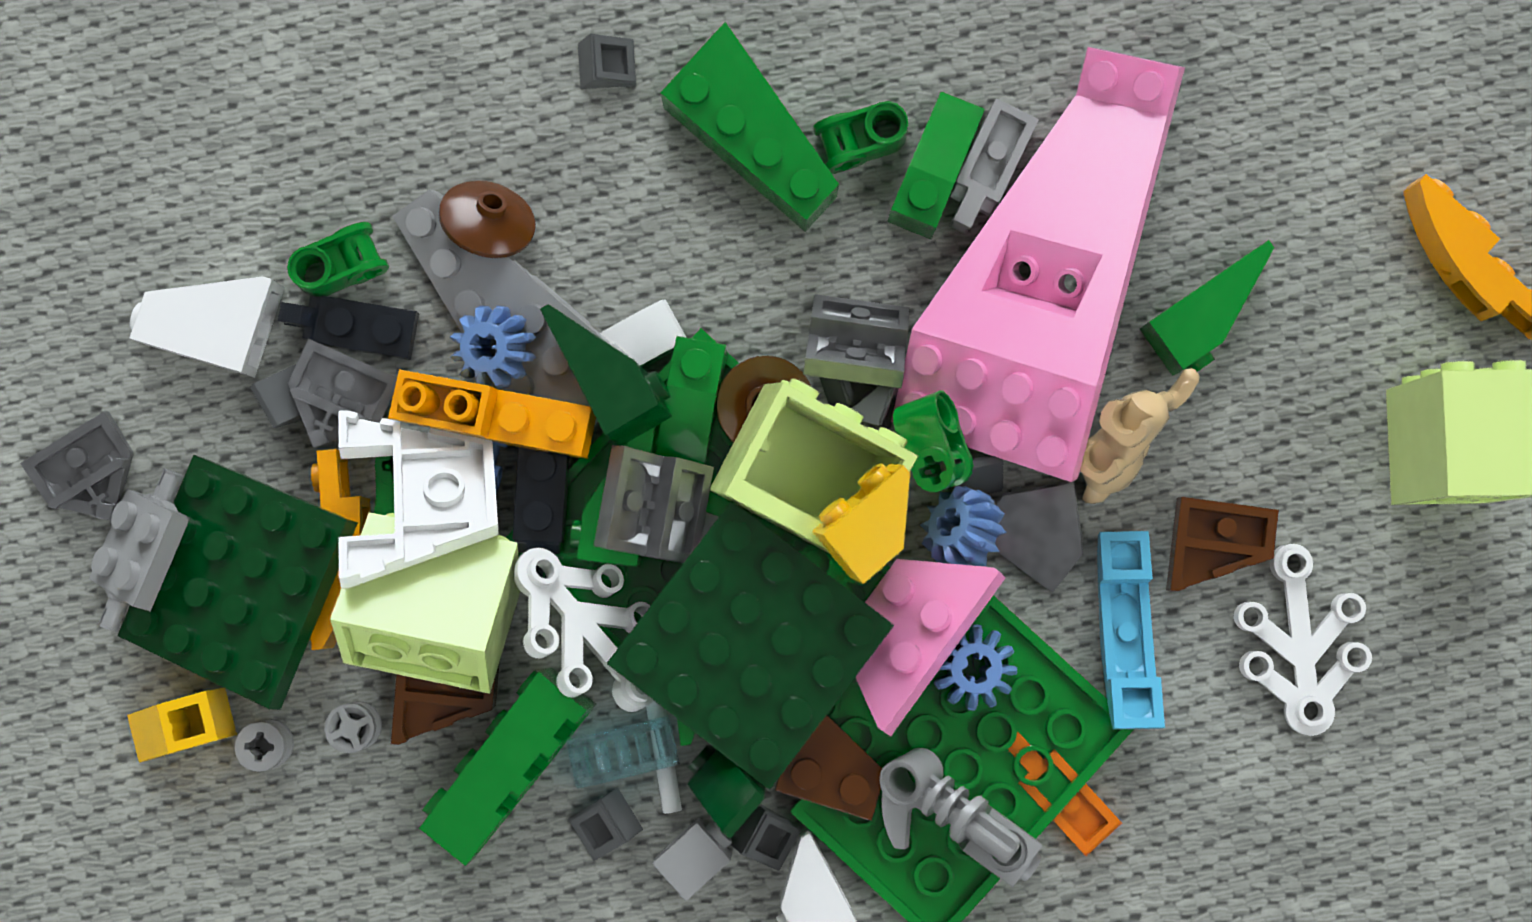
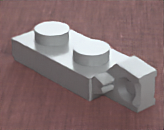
M997 98L995 99L954 184L955 188L950 198L960 202L949 227L967 234L978 212L987 216L990 215L993 207L998 205L1038 123V118Z

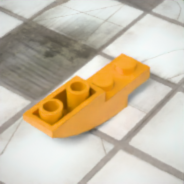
M1425 174L1411 183L1403 191L1408 213L1427 257L1444 283L1480 322L1501 314L1531 340L1532 289H1528L1515 277V272L1508 263L1488 254L1500 240L1490 230L1489 222L1480 214L1468 211L1454 199L1452 190L1442 181L1432 179Z
M400 369L388 415L389 419L422 427L588 459L596 422V416L590 406L498 390L488 385Z
M338 449L316 451L317 463L312 464L311 481L314 491L320 492L321 507L358 522L353 536H360L368 513L371 512L370 498L362 496L351 497L348 459H341ZM339 570L310 637L312 650L334 648L337 643L330 618L341 591Z

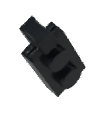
M310 296L308 306L281 302L277 321L284 322V325L304 328L302 339H310L324 346L411 360L419 313L413 310L322 296L320 298Z
M518 447L512 538L518 544V552L525 553L533 548H542L553 554L560 555L561 543L565 541L570 455L549 451L547 453ZM536 565L537 574L541 578L547 579L544 570Z

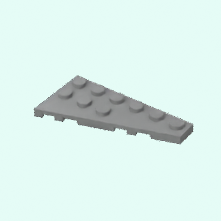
M429 189L392 216L462 333H464V329L459 318H462L464 315L475 317V308L479 306H489L492 310L496 306H506L510 309L511 317L521 315L527 319L521 333H533L536 336L534 341L526 344V351L532 352L537 358L532 362H521L527 374L523 379L511 377V385L507 388H499L498 390L590 406L540 308L547 304L629 356L616 344L610 343L595 330L585 317L536 275H531L517 263L514 256L505 258L482 257L467 252L452 242L443 231L439 221V207L444 196L438 191ZM494 338L490 341L492 346L497 345ZM490 349L492 356H495L497 349ZM597 418L595 422V427L599 425Z

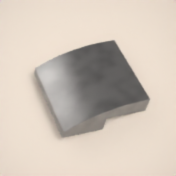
M814 294L803 375L902 388L905 369V346L909 327V307Z
M612 445L594 546L684 563L701 541L714 467L678 457H665L626 446Z

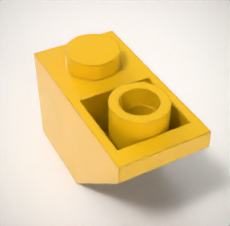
M880 463L873 467L858 481L861 489L849 500L845 501L841 497L820 513L818 518L822 523L812 531L847 575L864 584L904 549L910 472L904 465L889 464L885 467L883 463Z
M226 688L199 692L127 715L139 763L237 735Z

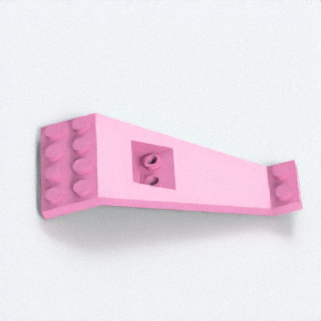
M1087 48L1076 96L912 328L905 358L902 388L898 389L894 409L939 390L944 391L952 399L957 409L959 424L968 448L1069 482L1078 479L1185 67L1098 48ZM1023 261L1031 268V274L1028 279L1023 278L1019 272V267ZM1068 274L1074 276L1077 282L1076 289L1073 292L1067 290L1064 284L1065 277Z

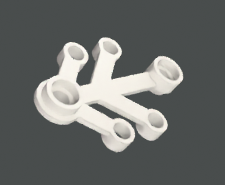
M1286 544L1274 550V558L1270 560L1269 564L1272 574L1278 580L1284 582L1290 636L1268 619L1266 609L1257 602L1241 603L1234 611V621L1240 629L1253 632L1293 665L1295 685L1273 670L1274 664L1271 657L1261 651L1245 653L1240 659L1239 668L1244 677L1249 680L1258 681L1284 702V716L1288 725L1300 734L1314 736L1325 732L1333 723L1335 707L1332 699L1354 672L1365 671L1371 664L1372 654L1366 645L1357 642L1344 643L1337 651V662L1317 683L1315 664L1348 623L1358 622L1364 617L1366 604L1359 595L1354 593L1337 595L1331 603V611L1311 634L1305 579L1312 572L1313 559L1309 551L1303 546ZM1292 554L1298 556L1301 561V567L1295 573L1291 572L1287 567V559ZM1346 599H1350L1355 605V611L1350 617H1346L1341 609L1342 603ZM1250 607L1255 609L1258 614V620L1253 626L1247 625L1243 618L1244 612ZM1353 648H1356L1361 655V660L1356 666L1350 665L1347 659L1348 652ZM1254 657H1259L1264 664L1262 672L1258 675L1252 674L1249 669V663ZM1309 702H1314L1318 708L1317 716L1312 720H1308L1304 715V708Z
M533 548L522 554L515 564L514 580L518 589L528 596V632L523 639L526 652L531 657L540 659L557 649L559 636L557 631L549 625L551 603L562 616L561 671L557 676V686L560 692L567 697L573 698L588 691L592 685V674L583 665L584 642L615 678L612 694L620 708L628 712H636L650 705L654 701L645 693L640 694L636 690L635 685L606 664L618 648L599 627L625 629L630 633L637 624L634 619V611L643 616L650 605L645 602H637L628 608L578 602L567 590V588L590 589L599 597H610L623 586L624 577L620 569L612 564H605L597 570L562 566L556 555L542 548ZM536 565L544 570L547 579L541 578L537 574ZM602 574L610 578L611 588L605 586L602 582ZM536 634H540L546 639V649L538 646L535 640ZM570 672L578 676L580 680L579 688L574 687L570 683Z

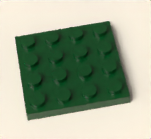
M193 455L173 502L179 513L190 518L151 611L130 605L117 636L267 709L281 710L339 570V537L353 536L358 522L216 462Z
M731 501L606 664L770 790L894 627V624L735 502Z

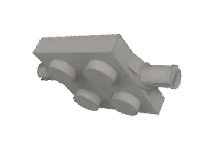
M163 468L153 495H144L127 489L122 501L115 506L111 516L110 530L103 546L96 551L93 557L92 572L89 576L91 581L105 589L109 597L101 618L97 623L100 627L118 632L128 605L151 611L190 519L179 513L172 502L184 475Z

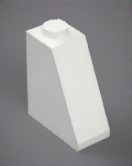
M261 276L147 291L144 293L142 302L138 303L132 311L130 318L132 331L129 338L154 348L255 378L285 287L270 278Z

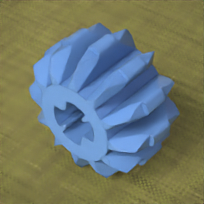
M479 306L475 308V317L464 315L462 318H459L464 333H453L450 336L455 343L460 344V350L455 351L450 358L454 361L465 362L460 376H463L465 379L475 377L477 384L488 386L494 384L499 389L509 387L511 385V377L523 379L527 375L521 362H532L537 358L532 352L526 351V344L534 341L536 336L533 333H521L527 319L521 315L511 317L510 309L506 306H496L494 310L489 306ZM492 338L496 340L497 345H490ZM490 349H497L495 356H492Z
M955 486L952 493L940 491L939 504L937 506H927L931 513L930 519L920 525L928 533L921 544L931 552V558L935 559L938 563L986 566L987 553L1000 552L995 544L997 537L1007 533L998 524L1005 513L998 506L994 505L995 500L991 499L990 495L980 490L975 491L966 486Z
M973 624L970 628L969 641H967L964 635L947 658V661L939 669L946 670L947 674L934 681L937 689H943L954 684L947 696V701L953 705L961 699L966 691L965 705L971 711H975L978 706L979 694H981L987 706H995L997 704L996 698L991 689L995 687L1000 692L1009 694L1012 688L1009 684L1000 680L1001 675L1017 674L1016 666L1002 665L1001 660L1010 657L1014 653L1012 646L1007 645L994 650L1001 637V634L995 630L991 631L982 643V627L977 624ZM970 654H973V658L979 660L983 658L985 665L979 669L981 677L977 680L968 674L964 677L962 672L968 666L966 657Z

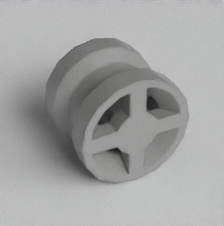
M356 701L340 705L331 711L326 719L324 729L326 739L333 748L340 752H358L369 748L377 741L381 734L382 721L375 707L367 702Z
M269 719L251 723L244 727L237 735L234 745L235 755L240 764L248 770L256 772L270 770L285 763L291 756L294 747L293 735L290 729L281 721ZM255 747H260V749L265 753V755L262 756V753L258 750V748Z

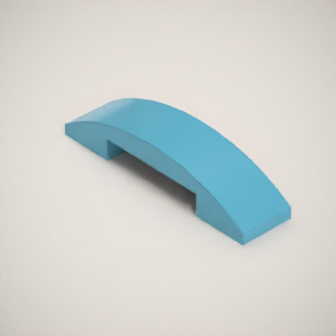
M1149 531L1099 532L1097 568L1100 645L1112 729L1165 728L1162 684L1161 677H1156L1149 582L1153 579Z

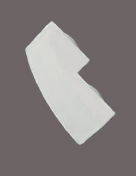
M660 300L600 333L610 343L616 344L629 355L628 357L635 360L641 367L651 366L673 352L676 336L686 337L666 300Z

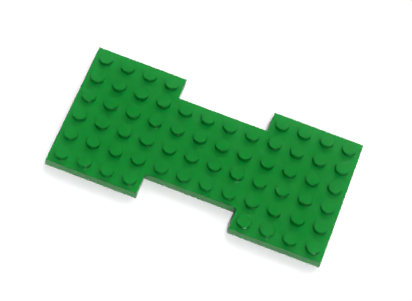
M702 328L692 337V339L717 343ZM729 353L723 379L733 367L739 364ZM671 361L658 373L666 386ZM717 411L706 465L714 467L711 485L733 445V442L725 434L719 423ZM661 423L658 425L655 454L657 451ZM604 432L590 446L588 459L579 458L569 469L565 541L561 543L560 555L554 554L562 566L597 570L606 564L577 560L578 550L570 549L574 519L582 520L584 507L607 474L612 445L619 446L608 438ZM710 491L706 512L719 517L731 501ZM744 509L864 602H866L890 569V566L886 564L864 584L855 581L847 575L831 554ZM513 530L505 537L511 542L515 541L512 540ZM518 552V556H519V557H520L522 554H524V553H522V552ZM642 556L641 568L615 565L622 572L624 583L619 591L606 598L597 596L590 589L567 588V590L578 602L628 608L637 602H645L651 606L683 563ZM602 574V582L605 586L611 588L610 578ZM993 595L973 624L981 625L982 643L991 631H998L1001 637L994 650L1007 645L1012 646L1014 653L1010 657L1001 660L1002 665L1009 664L1017 667L1016 675L1002 674L1000 678L1001 681L1009 684L1012 688L1009 694L1002 693L995 687L991 689L996 698L997 704L995 706H987L981 694H979L976 710H968L965 705L966 691L956 704H951L947 701V696L954 684L943 689H937L934 685V681L937 678L947 674L946 670H939L892 736H889L877 727L856 678L847 687L827 716L882 768L912 749L926 748L932 751L941 761L943 778L949 775L954 779V790L964 786L969 790V801L979 795L982 796L991 807L1036 839L1134 729L1113 730L1107 698ZM634 611V619L638 623L642 616ZM599 626L617 648L629 635L625 629ZM970 628L965 633L967 641H969ZM970 654L966 657L968 666L962 672L964 677L968 674L977 680L981 677L979 669L985 665L983 658L979 660L973 658V654ZM1017 732H1019L1030 746L1020 749L1014 757L1008 748L1013 745ZM1054 749L1078 774L1072 782L1053 763L1049 753ZM1029 751H1037L1043 759L1046 758L1048 763L1047 771L1037 780L1026 779L1025 776L1029 772L1020 763L1021 757ZM908 770L909 777L916 783L913 774ZM1019 781L1035 786L1051 803L1046 811L1018 783ZM880 790L871 821L800 798L790 808V812L908 922H962L1000 880L998 876L962 851L958 843L950 838L951 824L948 823L942 828L936 824L935 812L927 817L920 809L913 808L909 847L905 850L894 848L884 825L882 790Z

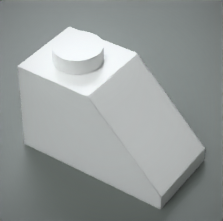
M808 828L801 831L780 898V908L783 913L776 917L777 921L857 922L856 915L813 834Z

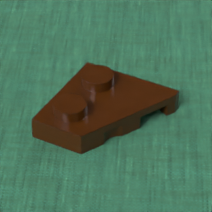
M1178 497L1176 499L1166 591H1180L1186 589V587L1233 573L1244 567L1273 559L1279 510Z
M499 665L490 694L396 674L391 744L399 745L431 730L437 731L453 725L458 720L466 717L472 718L493 710L496 706Z
M826 715L779 777L775 791L871 821L881 790L880 773L883 768Z

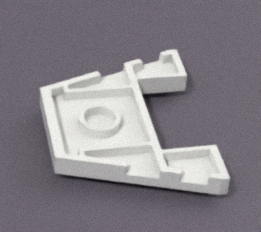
M339 411V452L341 459L393 456L395 533L339 537V580L341 589L354 587L498 535L492 440L430 428L428 433L401 428L400 421L382 418L381 422L377 423L359 419L358 413Z

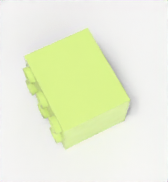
M1471 361L1447 362L1440 364V369L1420 371L1421 375L1402 377L1401 385L1386 389L1391 505L1476 504L1532 498V369H1526V361L1492 363V368L1474 369V362Z
M792 378L790 382L782 380L780 383L764 384L715 477L710 491L729 501L735 502L738 506L829 553L812 532L822 523L818 518L820 513L841 497L845 501L849 500L861 489L858 481L880 463H883L885 467L889 464L904 465L910 472L918 455L904 448L908 441L902 436L883 427H880L878 431L861 425L860 423L864 417L853 409L836 403L834 407L817 401L816 398L819 392L799 380Z
M369 512L360 536L395 533V513L380 515ZM497 535L354 587L342 588L330 621L343 663L490 694L520 593L514 580L515 564L519 558L518 544L509 541L501 535Z

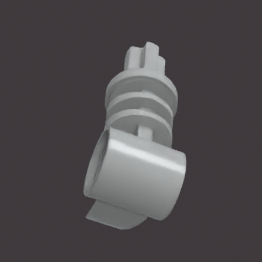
M915 748L883 767L880 773L882 815L888 837L894 848L905 850L909 847L911 813L913 808H918L927 817L935 812V822L941 828L948 823L951 824L950 838L958 844L968 837L1001 863L1008 862L1018 850L1020 845L1018 836L985 813L988 801L980 795L969 801V790L964 786L954 790V779L949 775L943 778L941 761L932 751L926 748ZM908 770L913 774L916 783L909 777Z

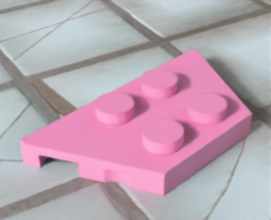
M896 559L865 603L894 624V627L855 678L877 727L883 732L892 736L1005 580L1000 571L993 567Z

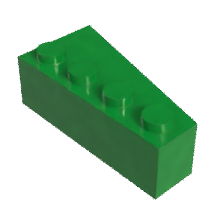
M724 22L660 92L663 107L806 232L837 198L839 183L732 30Z
M553 668L539 672L534 670L516 692L520 697L507 712L503 709L486 729L485 733L489 737L478 751L472 748L456 766L454 772L459 776L448 791L441 787L422 810L428 817L419 829L464 866L468 865L477 856L597 705L584 693L573 698L563 695L557 686V676L559 673Z

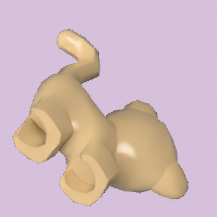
M1195 369L1183 370L1167 392L1154 393L1142 390L1128 394L1122 399L1109 401L1104 406L1099 420L1102 428L1088 438L1080 469L1087 483L1082 497L1085 503L1096 504L1103 502L1111 493L1119 492L1132 483L1143 465L1144 458L1148 454L1150 443L1168 421V411H1173L1186 402L1199 382L1200 376Z

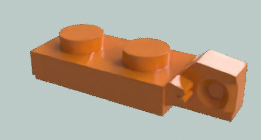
M1017 732L1016 739L1008 750L1015 757L1020 749L1030 746V744ZM1055 749L1049 753L1053 763L1072 782L1078 774ZM1029 751L1020 759V763L1029 772L1025 776L1026 779L1037 780L1047 771L1046 758L1043 759L1037 751ZM1022 781L1018 782L1036 803L1046 811L1051 803L1035 786L1027 785ZM1087 784L1079 790L1053 819L1057 826L1085 856L1122 824Z

